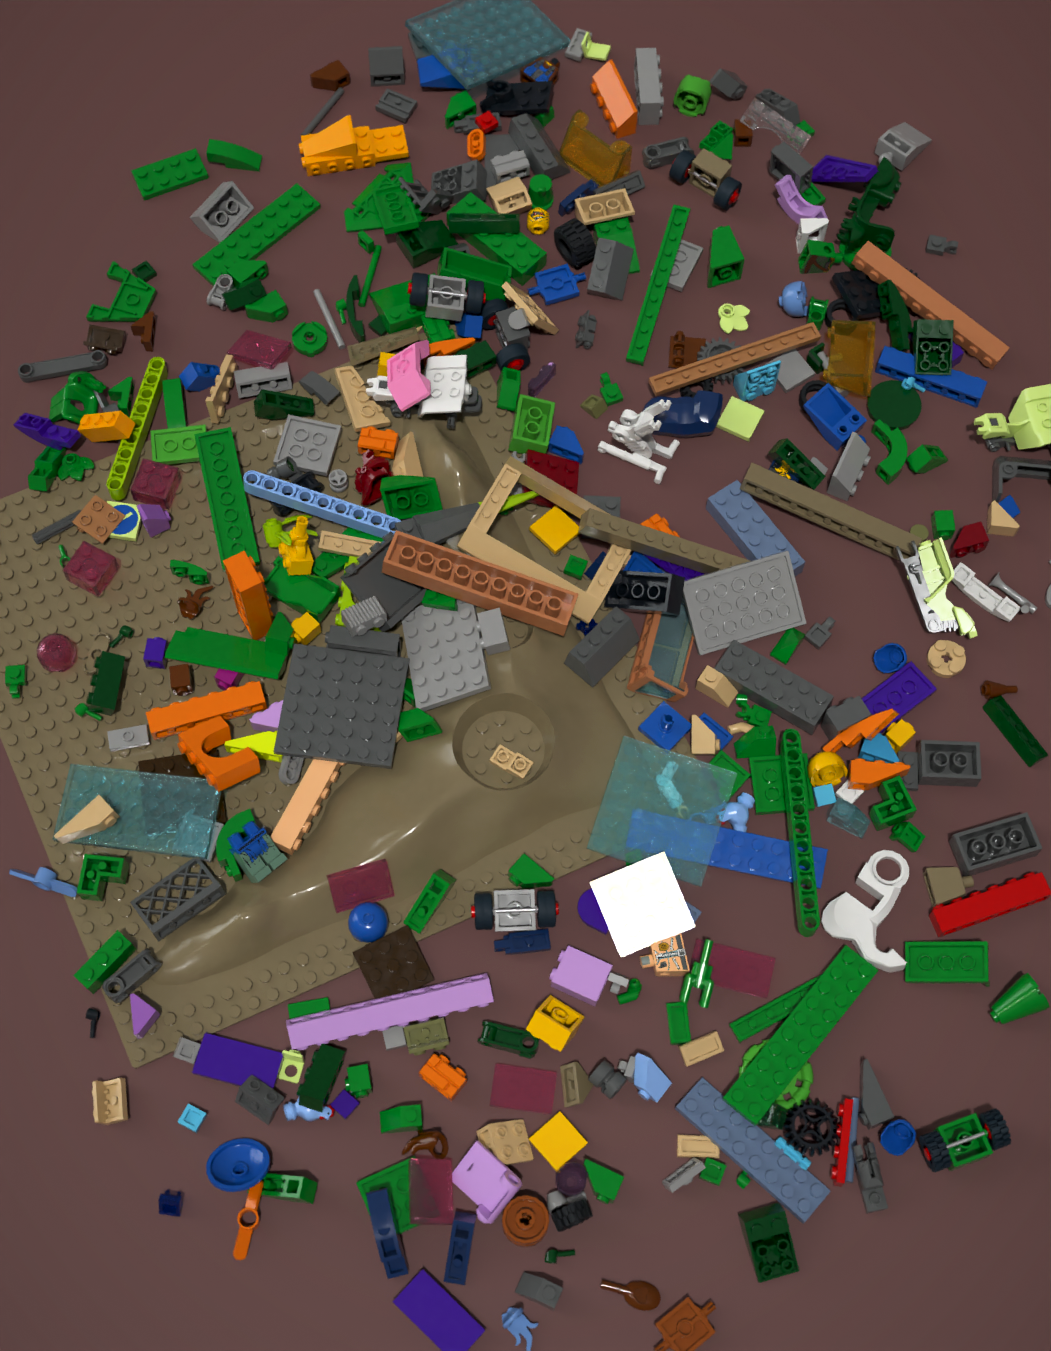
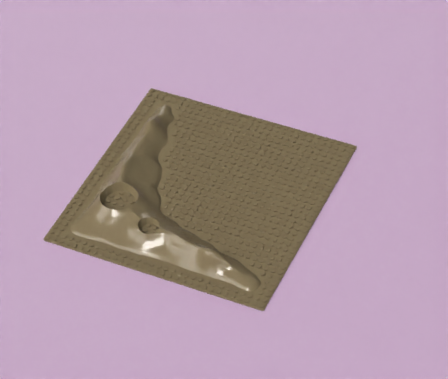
M454 321L449 322L448 328L449 330L453 329L455 339L464 338L457 335ZM425 332L418 335L419 340L416 342L428 340ZM405 345L387 353L398 354L410 345ZM380 356L353 366L366 388L373 387L368 385L367 379L377 378ZM347 362L335 368L351 366V362ZM420 362L421 374L424 375L425 367ZM335 368L319 373L320 376L325 378L340 392L327 405L314 393L310 395L299 382L292 384L293 389L277 391L313 399L314 415L302 418L336 424L342 427L328 476L314 474L315 479L324 485L320 493L387 515L382 497L372 504L363 506L361 505L362 493H358L357 489H355L356 485L354 482L357 475L355 470L358 467L362 468L364 466L363 455L358 453V441L361 431H354L335 375ZM488 370L467 379L471 387L478 389V395L482 398L481 410L467 413L456 412L457 419L453 429L447 428L448 419L443 413L424 414L422 418H418V414H410L409 418L407 414L395 417L390 411L391 404H386L384 401H375L382 408L385 417H388L391 422L390 426L377 428V430L385 431L386 429H391L398 433L399 440L409 432H413L423 477L436 478L443 510L482 502L503 466L513 453V451L508 450L514 417L510 410L497 408V385ZM255 399L225 410L219 424L212 423L210 417L187 425V427L206 425L207 432L231 427L242 481L247 471L253 470L267 475L268 469L273 466L276 467L273 460L287 418L266 419L255 417ZM151 440L143 445L128 492L122 500H113L106 485L116 454L93 462L95 468L84 470L81 481L75 480L70 476L61 481L57 476L47 492L27 488L0 499V738L52 868L58 875L57 880L78 888L84 854L124 858L129 864L126 884L106 882L102 901L84 900L78 894L75 897L64 895V898L89 959L118 930L137 950L115 973L145 949H150L154 959L162 963L161 968L131 993L137 995L161 1014L143 1038L138 1039L133 1033L130 995L121 1003H114L105 994L102 986L100 987L130 1063L135 1069L175 1052L180 1037L197 1042L203 1039L205 1033L213 1035L359 969L352 952L371 942L363 943L356 940L349 931L348 919L351 911L360 903L373 902L384 909L388 917V929L384 935L386 936L406 926L403 923L434 872L441 869L456 879L450 892L423 931L419 934L408 927L417 943L470 919L471 906H474V896L476 893H491L492 907H494L493 891L535 890L539 888L516 887L509 881L508 871L523 853L550 874L555 881L625 849L633 809L677 818V808H672L655 783L656 776L662 773L668 760L675 762L679 766L672 778V783L684 801L681 805L689 809L688 816L684 811L680 810L684 820H689V817L695 812L705 813L720 804L696 756L691 754V747L685 736L666 754L638 730L639 726L666 700L632 692L627 689L637 651L636 645L593 688L564 664L569 652L613 610L604 607L605 598L589 624L571 615L564 636L502 615L510 650L488 655L486 649H484L491 689L424 711L435 719L441 727L442 733L407 742L402 737L395 744L391 769L348 763L341 766L336 782H332L329 787L328 797L322 800L318 815L316 817L313 816L311 820L310 830L307 834H303L301 838L302 844L298 851L295 850L293 855L279 850L281 853H284L287 860L275 870H271L272 872L260 882L251 883L237 860L236 863L243 879L235 882L233 876H228L225 866L220 867L216 851L211 863L201 860L222 886L225 895L158 942L130 902L193 857L173 852L172 849L178 833L153 837L146 836L138 761L182 754L178 748V734L157 740L153 739L146 712L155 707L163 708L174 702L181 703L188 701L192 697L207 696L210 692H221L224 690L217 687L214 678L219 668L167 658L165 669L146 667L143 657L147 638L160 637L167 640L169 645L176 630L185 632L187 627L252 639L237 612L227 574L222 569L200 461L154 466ZM516 452V456L520 458L522 453ZM385 458L389 462V472H393L394 459ZM335 469L343 470L347 475L348 487L343 492L337 493L330 488L329 474ZM283 477L281 478V480L291 483L290 479ZM245 491L260 564L256 565L255 568L257 572L260 571L265 579L274 569L273 562L278 556L283 558L279 554L278 547H269V544L266 543L263 524L266 523L267 519L276 518L283 522L285 518L296 515L312 516V519H308L307 530L315 531L318 536L308 535L309 538L307 540L313 560L324 552L318 550L322 530L342 534L348 528L347 526L296 509L286 516H278L274 513L269 500L251 495ZM94 495H97L105 502L160 505L163 511L167 510L171 518L169 521L171 528L151 538L141 521L137 541L107 538L102 544L86 532H79L76 525L39 544H36L32 538V534L77 510L82 511ZM524 501L513 506V510L508 511L507 515L497 514L486 534L583 591L587 589L592 581L588 576L583 574L580 580L563 573L570 555L588 561L584 573L592 565L578 536L554 554L529 530L533 523L552 508ZM296 521L283 525V531L287 532L296 526ZM465 531L441 543L443 547L469 555L457 548ZM59 545H63L65 554L72 561V566H70L69 561H65L63 563L64 568L61 567ZM170 561H184L204 569L208 573L209 583L197 585L190 582L188 575L185 577L173 575L170 569ZM344 567L327 578L339 586L341 597L343 596V591H341L342 579L340 577L344 574ZM213 586L210 591L202 594L200 597L201 599L207 596L210 600L203 603L196 617L191 620L182 617L177 601L180 597H187L185 589L190 590L193 596L196 590ZM267 593L273 619H275L278 612H282L291 625L296 618L302 616L301 613ZM353 595V598H352L353 602H354L355 604H356V603H359L358 600H357V599L355 598V596ZM339 599L320 623L321 633L307 645L326 648V632H330L331 625L338 626L335 625L336 614H340V608H338ZM476 606L477 613L488 611L487 609ZM400 620L385 632L400 634V657L408 658L402 620ZM126 625L132 628L134 634L130 639L124 636L113 648L109 645L107 650L109 653L125 656L114 712L111 716L96 713L102 717L101 721L86 713L80 717L74 708L80 703H84L87 707L89 706L86 703L88 693L92 692L93 686L90 685L92 675L87 674L83 670L82 664H85L87 661L88 651L92 648L95 641V634L102 631L106 632L110 637L111 643L119 635L122 626ZM265 636L258 640L265 642ZM290 649L288 653L285 671L278 680L244 673L237 687L243 686L250 681H260L267 709L272 703L282 701L284 699L293 649ZM94 651L92 653V658L95 659L96 656L99 657L102 651ZM189 664L193 693H188L185 696L174 695L171 689L169 666ZM25 665L27 668L26 685L20 686V698L12 699L9 687L5 684L6 666ZM408 666L407 678L411 679L410 668ZM652 681L638 688V690L662 695L657 684ZM403 699L401 712L416 708V706L413 707ZM255 713L225 721L230 728L231 740L263 732L253 730L249 719ZM147 725L150 745L110 751L107 731ZM224 744L214 748L217 749L218 758L234 754L227 752ZM500 744L534 762L524 779L513 776L489 762ZM304 758L298 781L289 785L283 784L279 779L281 763L259 759L260 773L222 790L226 822L236 814L250 809L256 825L259 828L265 826L267 834L271 836L313 759ZM98 795L105 799L120 816L116 823L106 830L62 844L54 837L61 828ZM198 863L190 868L189 873L199 874L200 866ZM176 877L172 885L182 886L184 877ZM188 878L186 886L196 887L197 878ZM201 879L200 887L206 888L212 884L211 880ZM159 889L155 897H165L167 889ZM171 889L169 898L179 899L181 890ZM185 890L183 899L192 898L194 891ZM144 900L138 904V907L140 909H148L150 901ZM154 901L152 910H162L164 902ZM168 902L166 911L175 910L178 903ZM151 914L149 921L151 925L158 922L161 915ZM120 986L113 987L111 993H117L120 990Z

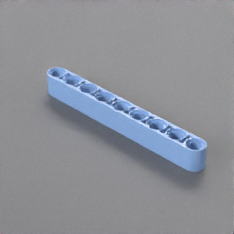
M247 471L243 477L244 490L251 495L380 538L390 531L395 533L396 531L390 529L395 528V523L401 522L398 518L257 471Z

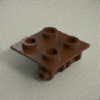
M677 331L674 336H670L669 368H679L697 362V354L700 352L701 346L705 347L706 339L685 337L683 331Z

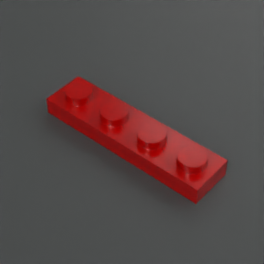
M845 1098L842 1104L838 1105L837 1116H840V1125L837 1124L839 1128L835 1133L839 1137L837 1145H834L833 1158H836L835 1166H832L830 1179H834V1186L842 1187L845 1184L853 1099Z

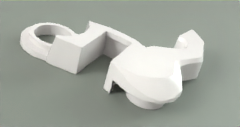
M882 850L871 856L868 863L864 865L855 884L880 901L873 911L845 892L832 900L822 912L821 922L828 934L834 938L852 941V944L862 958L875 968L889 973L904 970L907 962L894 949L887 953L877 949L876 930L892 910L901 887L908 880L909 866L906 860L894 851ZM884 859L895 861L899 865L900 876L893 881L882 879L876 871L877 863Z

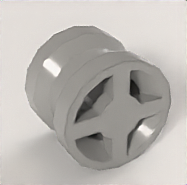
M335 469L329 474L331 490L339 493L347 489V475L343 470Z

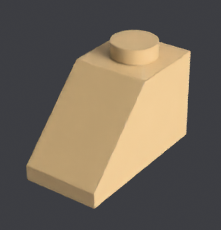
M708 665L698 678L695 688L729 708L738 694L735 687L722 673Z
M692 715L691 754L717 755V751L721 749L720 739H717V735L697 715Z

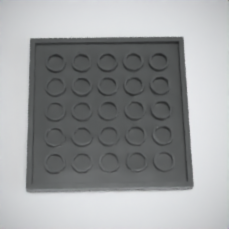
M294 644L274 754L391 769L409 658Z

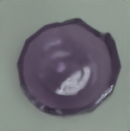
M567 1162L557 1170L555 1185L558 1191L566 1196L578 1195L586 1187L588 1173L583 1165L577 1162Z

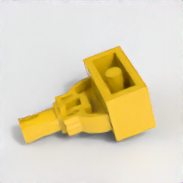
M304 516L297 517L296 526L290 531L289 537L291 538L292 545L288 546L281 542L278 546L279 554L283 557V567L287 569L288 575H309L312 571L314 560L307 542L309 538L306 531L308 519Z

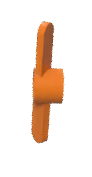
M262 1180L257 1185L249 1188L245 1208L237 1216L240 1227L233 1251V1256L236 1260L246 1258L252 1231L256 1230L260 1225V1216L257 1213L263 1189ZM248 1212L254 1213L256 1215L255 1224L250 1227L243 1226L241 1222L243 1215Z

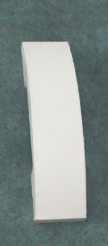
M960 562L954 569L952 581L980 607L998 618L1010 622L1021 607L1007 596L1003 599L975 578L974 575L976 573Z

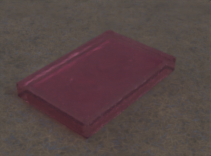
M246 330L227 351V354L233 355L234 359L273 370L292 348L291 342Z
M386 859L327 875L336 913L353 909L363 902H377L395 896Z
M495 1064L490 1106L552 1115L557 1072Z
M409 1159L410 1224H453L451 1160Z

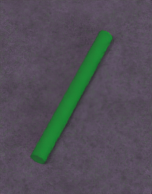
M380 245L375 246L358 303L360 307H365L382 250Z

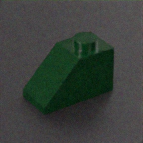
M249 278L221 295L228 309L233 310L253 303L267 294L259 278Z

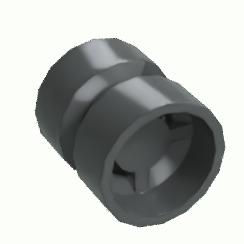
M604 1060L588 1079L596 1088L601 1087V1092L609 1099H612L628 1080L619 1071L614 1072V1067L607 1060Z

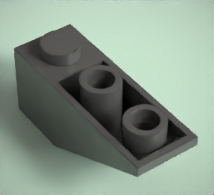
M770 88L764 89L761 93L755 95L760 104L779 126L787 130L800 123L798 105Z

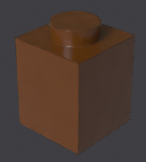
M735 119L733 126L734 147H751L753 138L752 119Z
M189 664L169 666L173 694L185 696L188 693H193Z

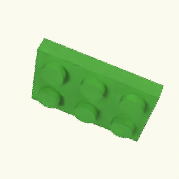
M206 425L150 431L153 465L161 466L200 461L194 434L207 432Z

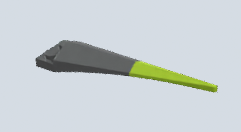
M531 491L508 496L499 513L539 494ZM482 502L415 515L411 519L395 523V530H400V532L440 545L467 529Z

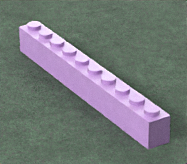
M487 973L289 1019L286 1020L292 1050H305L314 1044L321 1046V1044H327L331 1040L337 1039L342 1041L356 1034L364 1036L373 1030L385 1031L394 1025L405 1026L411 1021H426L429 1017L436 1015L443 1017L453 1011L464 1012L469 1010V1007H485L490 1002H494L489 977Z

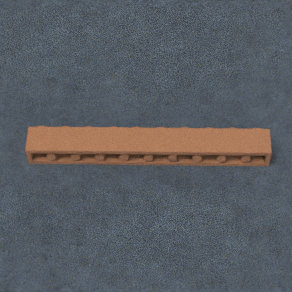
M867 241L855 255L852 264L858 270L864 272L871 280L876 281L878 284L886 280H892L905 304L913 312L918 313L926 320H954V343L960 345L971 356L980 360L984 366L993 370L1010 347L870 241Z

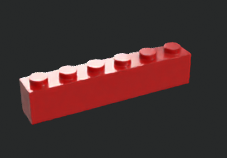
M1035 872L1024 875L1023 879L1017 880L1014 878L1007 881L1006 885L1000 887L999 885L989 887L986 892L976 891L970 894L969 898L962 899L960 897L952 900L949 905L939 904L933 907L929 918L938 938L1047 900L1051 896V890L1043 873L1035 874Z

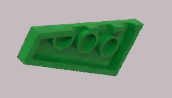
M350 527L342 533L343 535L379 542L384 541L380 537ZM323 552L314 560L311 572L316 576L327 579L343 569L345 562L348 563L349 556Z

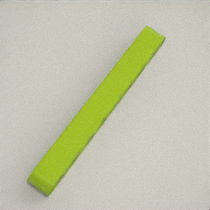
M154 357L149 361L129 417L136 424L129 439L121 440L106 485L113 500H122L128 492L163 391L162 380H166L168 376L165 361L161 357Z

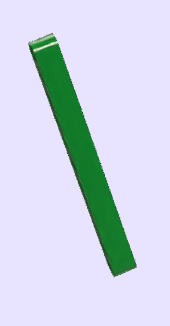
M787 729L780 740V755L799 933L802 936L812 937L820 925L801 737L797 730ZM786 739H791L793 743L788 742ZM791 756L795 758V760H791L788 757ZM790 774H794L797 778H792ZM792 792H796L799 796H794ZM794 810L799 811L801 815L795 814ZM795 829H801L803 833H798ZM797 847H802L805 852L799 851ZM799 866L806 867L807 871L801 870ZM801 885H807L809 889H803ZM803 903L809 904L811 909L805 908ZM805 923H811L813 928H808Z

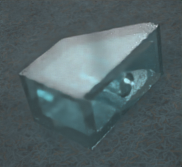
M839 797L827 819V822L861 839L871 822L857 806Z

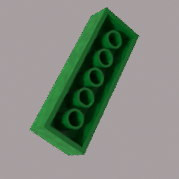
M470 192L446 213L447 226L449 227L450 213L496 212ZM520 231L519 233H457L489 260L512 266L511 278L521 286L527 283L534 276V273L539 272L546 266L547 253Z

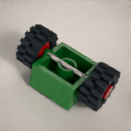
M995 1108L979 1114L978 1117L974 1113L939 1126L934 1131L921 1135L919 1137V1144L921 1145L920 1148L923 1151L922 1155L925 1157L926 1163L932 1172L935 1173L946 1168L949 1171H953L989 1157L993 1154L992 1150H997L1011 1144V1134L1008 1131L1009 1127L1006 1126L1007 1122L1003 1119L1002 1113L1000 1114V1111Z

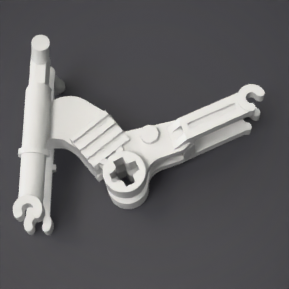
M661 399L639 414L626 409L620 417V422L623 425H618L614 421L610 422L607 431L612 433L614 439L623 444L625 443V446H628L627 448L634 451L633 454L607 444L604 441L599 443L597 451L601 453L607 452L621 458L623 461L625 460L646 470L650 469L656 472L654 482L660 484L667 468L649 458L655 453L667 459H672L680 442L673 440L669 448L656 443L652 433L653 431H658L662 423L659 420L655 423L653 418L661 412L669 410L672 404L671 401L667 400L665 403Z

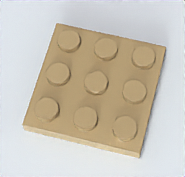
M507 281L501 286L506 291L504 295L510 301L513 300L516 303L515 308L517 310L524 308L528 321L532 326L535 325L546 334L549 332L555 335L559 331L528 293Z

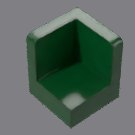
M823 342L809 350L806 360L816 374L824 371L822 367L823 361L817 355L819 352L824 351L825 344Z

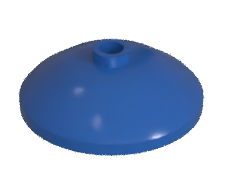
M241 1138L228 1141L216 1148L210 1155L206 1165L208 1179L212 1185L223 1191L239 1192L257 1185L266 1176L270 1167L269 1153L264 1145L252 1139Z

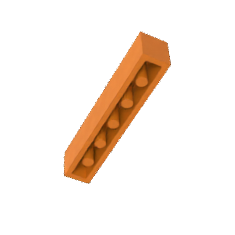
M250 681L240 687L232 686L225 691L210 692L207 696L192 697L188 701L174 702L167 707H155L146 712L151 735L154 740L182 733L219 715L226 721L266 710L267 705L260 681Z

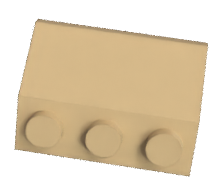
M625 188L575 199V216L584 225L635 215Z

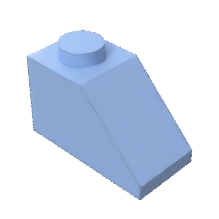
M637 1053L635 1055L634 1085L639 1090L638 1094L646 1101L651 1099L658 1102L672 1082L651 1058Z

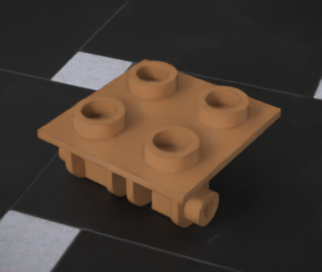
M94 495L72 523L78 527L77 530L79 532H86L103 544L125 518V515L97 495Z

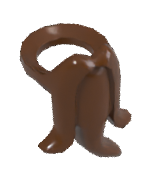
M213 586L200 588L195 591L193 596L190 590L185 589L187 597H180L177 601L182 617L190 620L196 617L203 603L210 600L207 596L201 599L200 597L202 594L210 591Z
M418 1130L419 1136L412 1138L402 1151V1155L410 1150L411 1154L414 1155L419 1150L428 1149L434 1158L441 1160L448 1154V1142L439 1131L423 1132ZM438 1139L442 1144V1152L440 1155L436 1154L434 1151Z

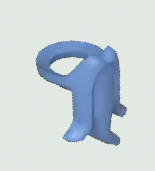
M522 1307L519 1309L508 1308L507 1313L502 1314V1327L508 1329L515 1336L516 1346L521 1342L519 1335L521 1334L527 1342L526 1351H530L532 1335L527 1326L531 1329L536 1328L538 1323H530L523 1315L524 1309Z

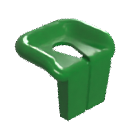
M77 382L67 383L63 389L51 398L49 419L54 423L64 418L80 425V420L84 415L97 413L98 400L93 390ZM70 401L82 402L84 410L77 409Z

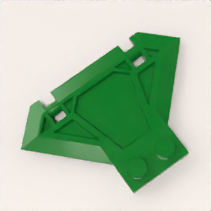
M411 162L387 165L384 168L387 173L385 175L379 174L352 202L355 206L353 210L347 208L344 211L347 232L382 228L371 190L400 184L399 177H402L406 182L414 183ZM410 197L418 222H424L431 213L421 212L419 210L421 206L414 204V198Z

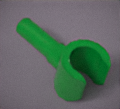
M344 299L336 302V310L340 314L342 325L346 324L343 310L347 309Z
M59 545L61 567L64 568L63 563L65 561H69L70 566H72V561L65 554L63 545Z
M737 694L736 704L739 705L741 702L747 703V696L745 694Z
M80 703L74 708L80 717L86 713L99 721L102 719L100 715L88 711V707L84 703Z
M744 1170L736 1180V1183L742 1189L751 1181L746 1176L747 1173Z

